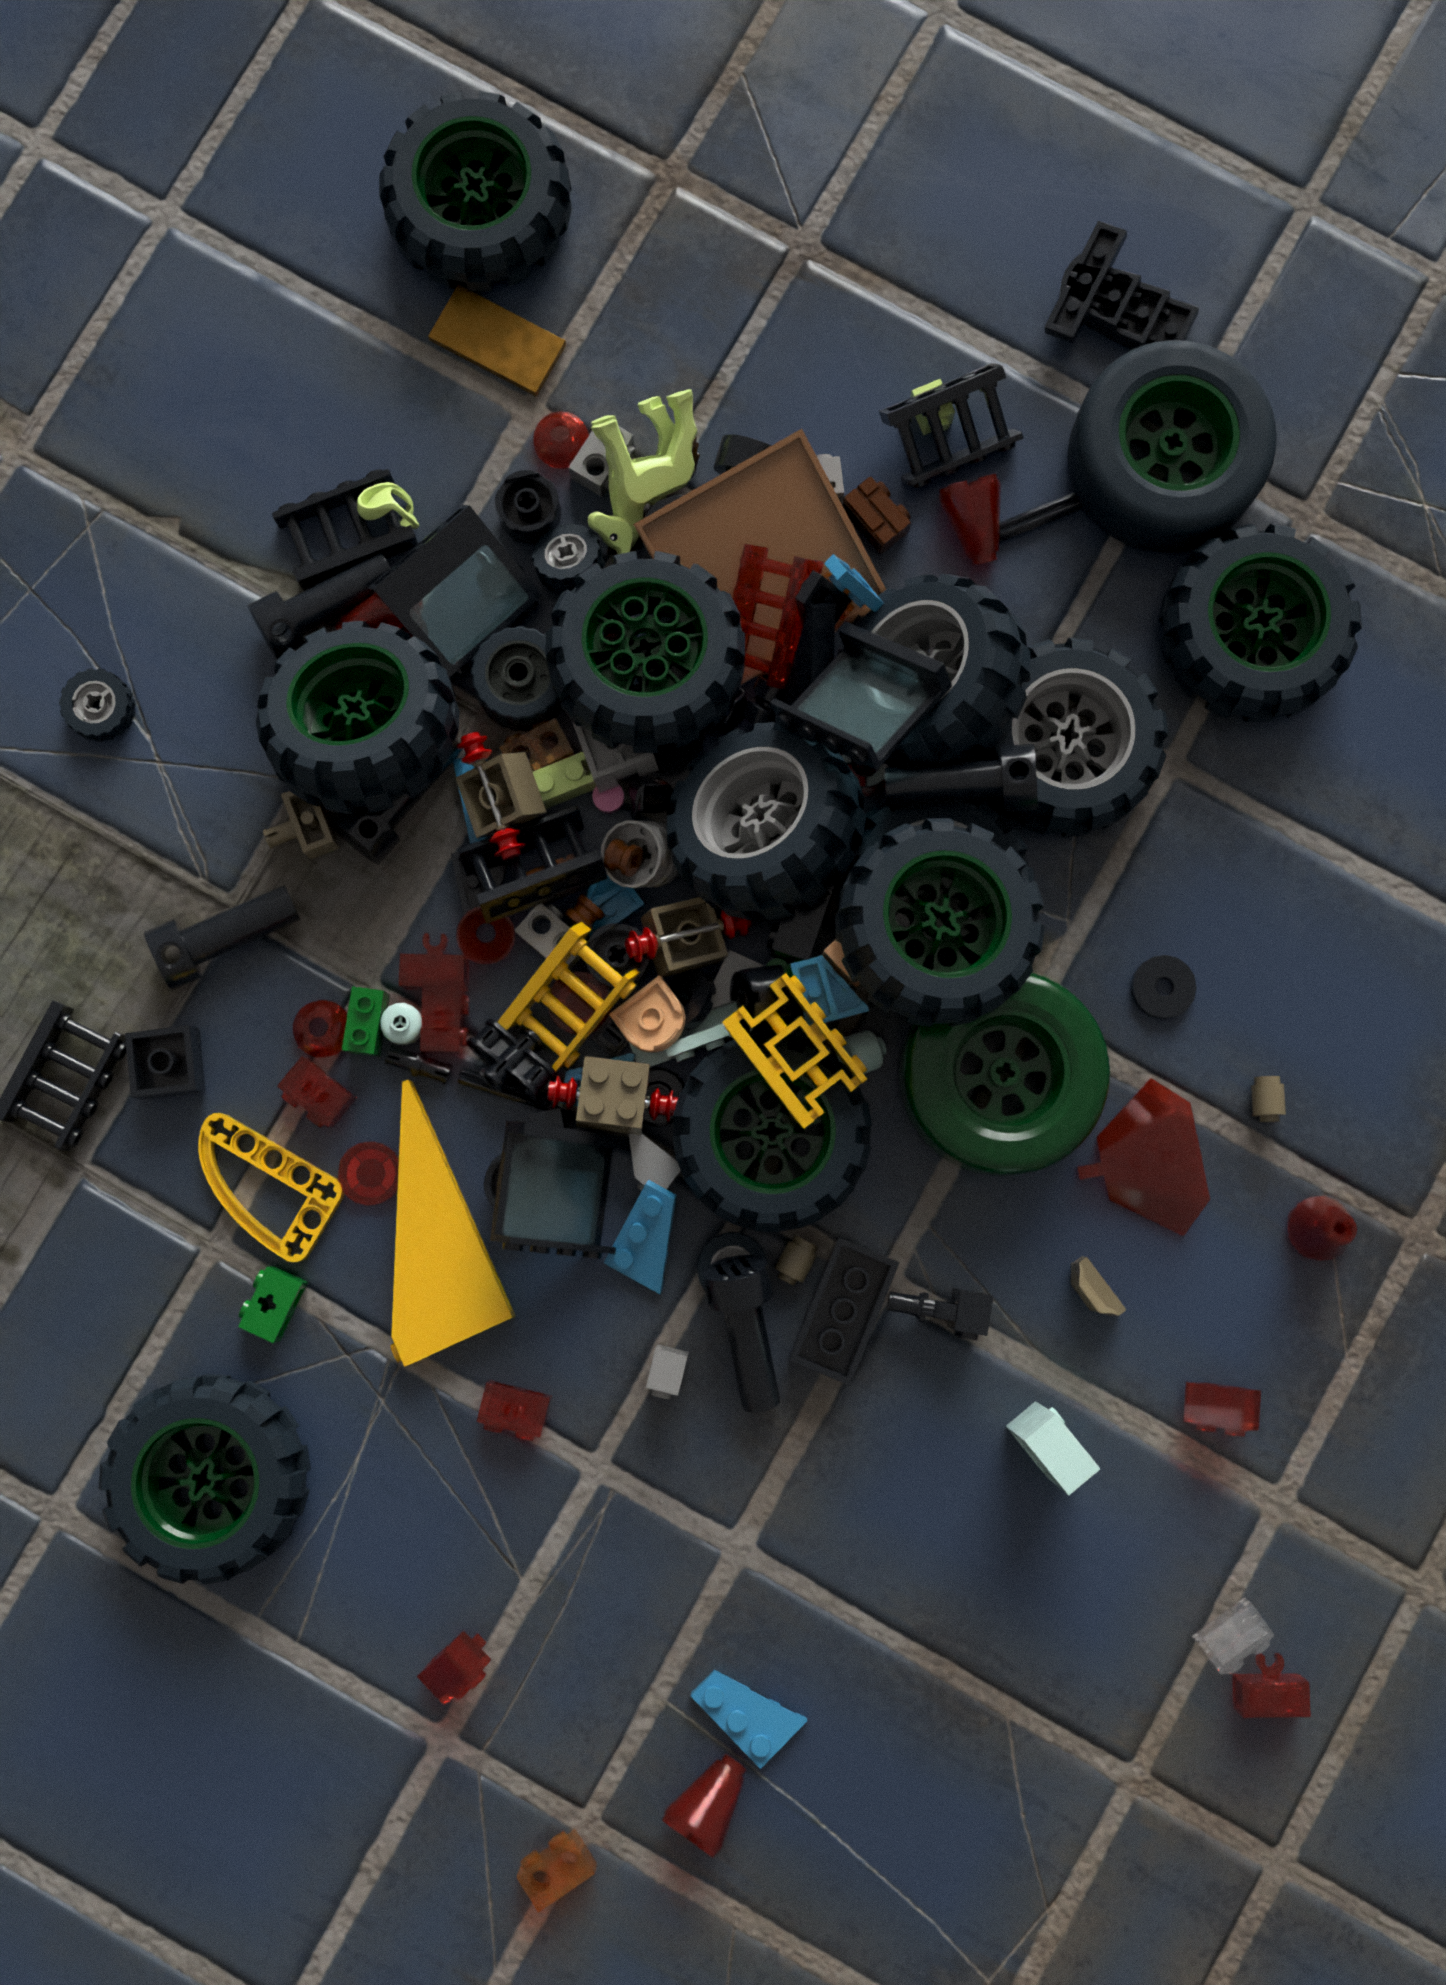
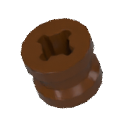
M615 838L606 849L604 855L605 868L612 871L618 869L622 875L632 877L641 865L643 857L642 848L637 845L628 846L624 840Z
M583 894L577 898L575 907L568 908L565 912V915L573 923L578 924L582 921L591 931L593 930L592 925L597 920H602L605 917L603 911Z

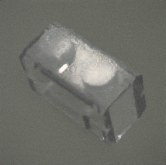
M1243 1598L1195 1633L1192 1638L1214 1669L1223 1675L1225 1672L1233 1674L1244 1665L1242 1660L1252 1652L1254 1655L1265 1651L1270 1646L1269 1640L1275 1635L1254 1605L1246 1598Z

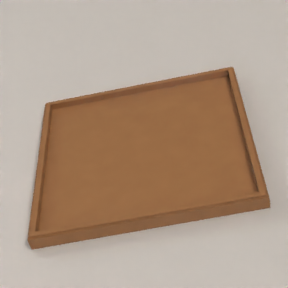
M803 429L796 431L633 524L652 559H654L655 551L680 556V564L689 569L694 563L699 564L717 578V587L720 591L730 593L741 614L740 624L742 631L745 633V669L741 685L795 655L803 628L795 597L800 591L802 583L809 577L812 570L829 580L832 573L824 563L833 554L846 562L851 570L853 568L856 569L877 595L886 590ZM846 588L843 592L848 594L850 591ZM851 600L836 623L835 632L845 621L852 624L858 614L864 617L871 609L865 604L860 608Z

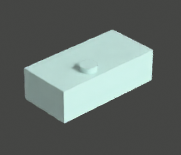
M1035 1401L1007 1424L1006 1427L1045 1476L1067 1495H1070L1097 1473L1100 1468L1065 1426V1421L1053 1407L1047 1409Z

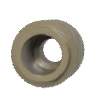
M1280 1076L1254 1077V1085H1251L1253 1116L1260 1117L1261 1123L1280 1122L1279 1116L1286 1115L1284 1084H1281Z
M795 1235L792 1242H787L775 1266V1269L780 1271L777 1277L795 1286L797 1280L804 1283L817 1257L815 1252L818 1247Z

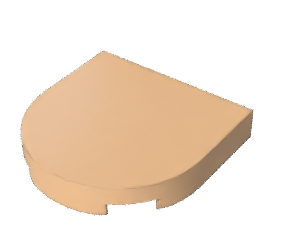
M660 975L609 1014L624 1037L634 1047L644 1052L653 1053L669 1048L679 1039L685 1026L683 1005Z

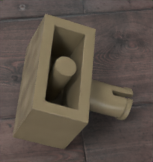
M290 791L281 794L289 814V821L263 830L264 836H267L265 840L270 849L295 838L299 841L303 853L310 859L341 848L323 803L317 807L307 803Z

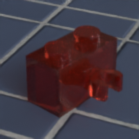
M429 933L423 935L422 942L423 946L427 949V954L400 953L399 986L403 989L468 991L469 959L465 955L443 954V951L448 946L446 934H441V942L437 946L430 944L431 938Z
M422 987L421 1052L430 1054H463V1047H468L469 1028L464 1027V1015H469L470 997L465 995V990L461 987Z
M303 1056L299 1058L277 1085L284 1092L281 1097L295 1108L300 1104L309 1112L306 1117L320 1128L323 1125L333 1128L357 1099L355 1095L309 1058Z
M489 1380L485 1385L476 1422L483 1423V1429L502 1433L504 1428L516 1431L515 1437L534 1441L535 1436L541 1437L543 1435L553 1395Z
M1186 1382L1184 1422L1197 1424L1196 1430L1216 1432L1217 1427L1225 1428L1226 1435L1245 1436L1246 1431L1259 1430L1261 1390L1206 1382Z
M463 1630L417 1675V1678L443 1705H446L454 1697L459 1701L487 1675L483 1669L491 1659L481 1649L487 1642L478 1633L471 1639Z
M1257 1653L1256 1664L1262 1671V1674H1232L1234 1709L1243 1718L1311 1717L1309 1682L1298 1673L1279 1674L1284 1668V1659L1281 1654L1274 1653V1664L1266 1666L1265 1656L1262 1653Z

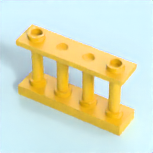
M582 921L572 926L497 1021L506 1030L518 1024L520 1027L524 1025L535 1032L542 1042L559 1056L552 1065L555 1072L564 1066L569 1069L581 1055L578 1049L620 997L625 999L634 990L636 984L633 981L640 973L635 968L622 977L587 946L588 942L585 940L591 929ZM571 955L575 957L577 955L580 956L615 987L605 1000L568 969L569 965L566 962ZM553 978L556 980L561 979L596 1010L586 1024L550 993L551 989L548 985ZM535 1001L537 1003L542 1002L577 1033L568 1047L532 1016L533 1012L530 1008Z

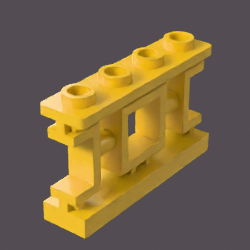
M785 973L769 985L779 1000L754 1019L742 1006L721 1023L801 1128L804 1129L824 1113L823 1109L816 1102V1097L838 1080H841L849 1092H852L856 1087L868 1080L863 1074L867 1071V1068L856 1054L850 1057L843 1046L847 1042L836 1028L830 1031L822 1021L827 1016L815 1001L809 1004L803 996L806 989L795 975L789 978ZM783 987L787 988L813 1022L812 1025L809 1026L803 1017L800 1016L787 1026L775 1011L789 1000L781 990ZM744 1019L752 1029L763 1019H766L777 1035L764 1044L771 1054L769 1058L765 1057L739 1023L740 1020ZM800 1026L819 1053L793 1072L774 1045ZM824 1040L829 1043L852 1073L853 1077L849 1079L843 1069H840L828 1079L816 1063L830 1053L822 1043ZM785 1072L792 1082L806 1072L817 1086L816 1089L804 1097L812 1109L807 1111L781 1078V1073Z

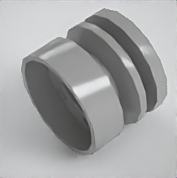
M626 820L616 824L607 832L601 845L603 862L606 849L615 838L624 840L628 846L637 845L643 851L641 865L632 877L622 875L618 869L612 871L605 868L609 878L618 885L629 888L661 887L671 883L679 875L672 862V851L667 845L666 823Z

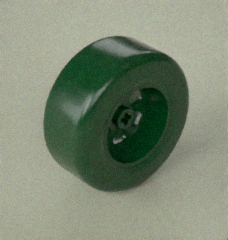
M1031 973L1020 990L1007 999L1004 1004L973 1022L950 1027L948 1024H933L931 1027L912 1024L902 1048L899 1065V1084L902 1101L906 1113L920 1137L938 1155L958 1167L975 1173L994 1176L1035 1172L1047 1168L1070 1155L1085 1141L1096 1126L1107 1100L1110 1083V1065L1106 1043L1092 1014L1069 990L1057 982L1035 973ZM1002 1031L1005 1036L1004 1049L991 1053L983 1043L982 1037L990 1032ZM1022 1038H1027L1039 1051L1035 1058L1026 1062L1022 1061L1015 1054V1049ZM966 1052H970L982 1060V1068L979 1074L965 1075L961 1072V1063ZM1004 1065L1006 1066V1072L1010 1073V1077L1000 1081V1075L996 1073V1069H1000ZM1028 1072H1042L1045 1074V1084L1041 1094H1034L1024 1086L1025 1076ZM978 1085H984L991 1093L990 1100L984 1109H979L967 1096L968 1091ZM1009 1094H1016L1024 1106L1023 1112L1011 1116L1003 1115L1002 1098Z

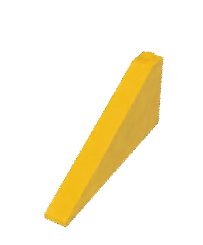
M411 1080L402 1082L391 1333L394 1343L390 1345L398 1363L402 1361L404 1367L516 1316L417 1089Z

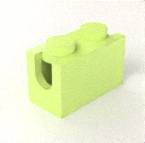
M583 752L533 771L545 809L590 792L596 787Z

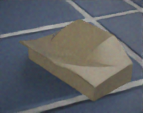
M1081 1256L1071 1263V1286L1090 1311L1108 1316H1120L1127 1310L1087 1257Z

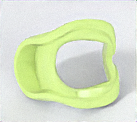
M390 482L380 483L365 489L359 495L357 511L363 519L375 520L384 516L389 511L395 510L403 517L400 522L401 526L407 527L411 525L412 529L419 528V522L413 516V501L398 485ZM391 493L407 503L405 510L393 499Z

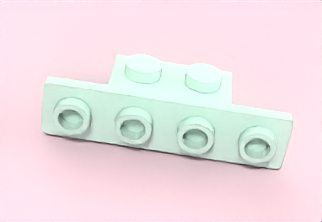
M734 1002L710 1011L700 1025L690 1031L684 1029L679 1039L663 1051L644 1052L629 1042L632 1052L636 1054V1062L650 1064V1067L676 1058L678 1063L694 1057V1051L706 1047L707 1051L722 1047V1044H725L724 1040L732 1038V1036L721 1022L733 1014L732 1012L738 1010L737 1003Z

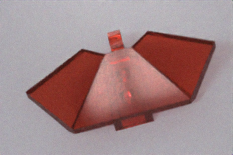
M1151 1078L1097 1136L1101 1163L1078 1166L1079 1178L1081 1180L1104 1175L1110 1201L1184 1236L1210 1201L1191 1103Z

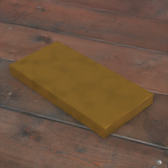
M457 285L428 335L429 341L536 397L566 347V340L480 295L468 291V289Z

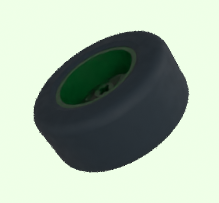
M1168 340L1140 346L1111 363L1097 377L1084 398L1071 429L1068 443V469L1074 492L1083 509L1094 523L1104 532L1124 544L1152 552H1179L1199 547L1210 537L1218 538L1227 529L1232 528L1263 489L1271 472L1276 453L1277 435L1274 414L1259 382L1249 370L1230 355L1211 346L1192 341ZM1155 412L1160 418L1162 427L1156 432H1150L1140 424V420L1149 413ZM1174 414L1189 419L1193 424L1188 429L1175 426ZM1205 435L1211 445V453L1204 454L1194 451L1192 439ZM1137 441L1147 444L1149 456L1140 460H1134L1130 454V442ZM1169 445L1173 446L1172 450L1168 449ZM1185 463H1191L1201 471V476L1191 483L1183 481L1179 470ZM1153 466H1160L1166 469L1168 473L1167 483L1151 477L1147 472Z

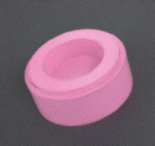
M619 785L599 793L596 786L592 794L594 805L599 811L606 814L617 812L624 803V792Z

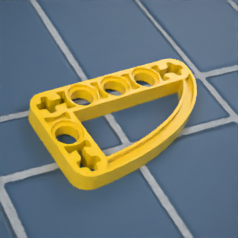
M213 1113L205 1119L198 1140L199 1159L207 1182L222 1206L244 1230L281 1258L289 1262H301L307 1259L343 1200L345 1188L342 1182L229 1115ZM223 1119L224 1128L235 1132L232 1138L224 1133L214 1135L216 1129L212 1126L213 1122H221ZM245 1134L251 1135L255 1140L254 1148L248 1153L242 1152L238 1146L239 1139ZM215 1143L307 1196L283 1239L277 1237L256 1220L232 1193L218 1167ZM272 1150H277L282 1155V1163L276 1169H272L266 1164V1156ZM300 1166L306 1167L310 1172L309 1181L303 1185L297 1184L293 1179L295 1169ZM318 1174L322 1176L317 1181L324 1186H330L332 1183L335 1185L333 1191L337 1193L335 1198L328 1197L325 1200L323 1198L325 1196L324 1191L316 1187L313 1188V1193L309 1191L316 1183ZM311 1210L317 1211L321 1217L320 1225L315 1229L308 1228L304 1223L305 1214ZM297 1228L306 1234L313 1235L311 1240L308 1237H304L300 1243V1248L303 1249L302 1254L295 1253L293 1256L290 1254L292 1249L288 1246L289 1242H297L301 1236L300 1233L295 1232Z

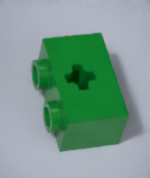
M352 986L342 1045L343 1051L374 1057L381 1056L384 1035L380 1027V1019L383 1012L388 1008L390 994L383 990Z
M275 1266L266 1267L265 1271L260 1270L253 1283V1288L256 1290L251 1301L247 1299L239 1312L238 1317L242 1320L238 1327L271 1343L280 1342L308 1282ZM274 1296L273 1303L277 1304L276 1308L268 1310L269 1304L265 1302V1299Z

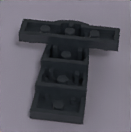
M1098 221L1082 254H1079L1064 272L1059 299L1045 325V333L1074 343L1084 324L1110 340L1133 350L1154 342L1168 340L1185 341L1198 316L1199 307L1170 298L1169 290L1142 283L1141 275L1112 268L1127 238V230Z

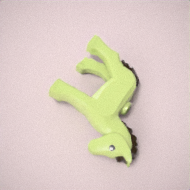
M691 389L666 397L668 405L674 412L675 424L669 418L660 396L638 402L640 412L651 420L658 432L659 441L656 455L631 459L614 415L603 416L591 422V429L595 436L605 445L606 460L609 467V494L613 515H605L595 511L589 515L588 525L599 534L603 542L608 546L607 553L609 555H618L640 549L643 541L633 524L645 518L644 506L647 503L654 505L656 502L667 498L666 495L685 487L696 473L700 454L697 453L699 443L696 442L697 428L693 417V393Z

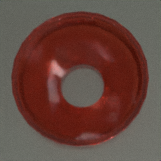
M565 411L553 412L541 419L536 426L533 439L535 451L545 464L554 468L565 469L570 466L588 438L589 433L584 422L576 415ZM555 427H566L569 430L567 439L564 441L554 440L551 437V432Z
M480 906L469 910L458 924L456 933L458 946L461 952L473 962L480 964L496 963L507 956L515 941L513 923L508 916L488 923L494 927L496 935L493 940L483 942L477 937L476 930L486 922Z
M317 1000L306 1004L299 1010L293 1022V1035L297 1045L308 1055L317 1058H327L342 1051L348 1013L337 1003L328 1000ZM316 1018L325 1019L328 1025L326 1033L320 1037L313 1036L310 1032V1024Z

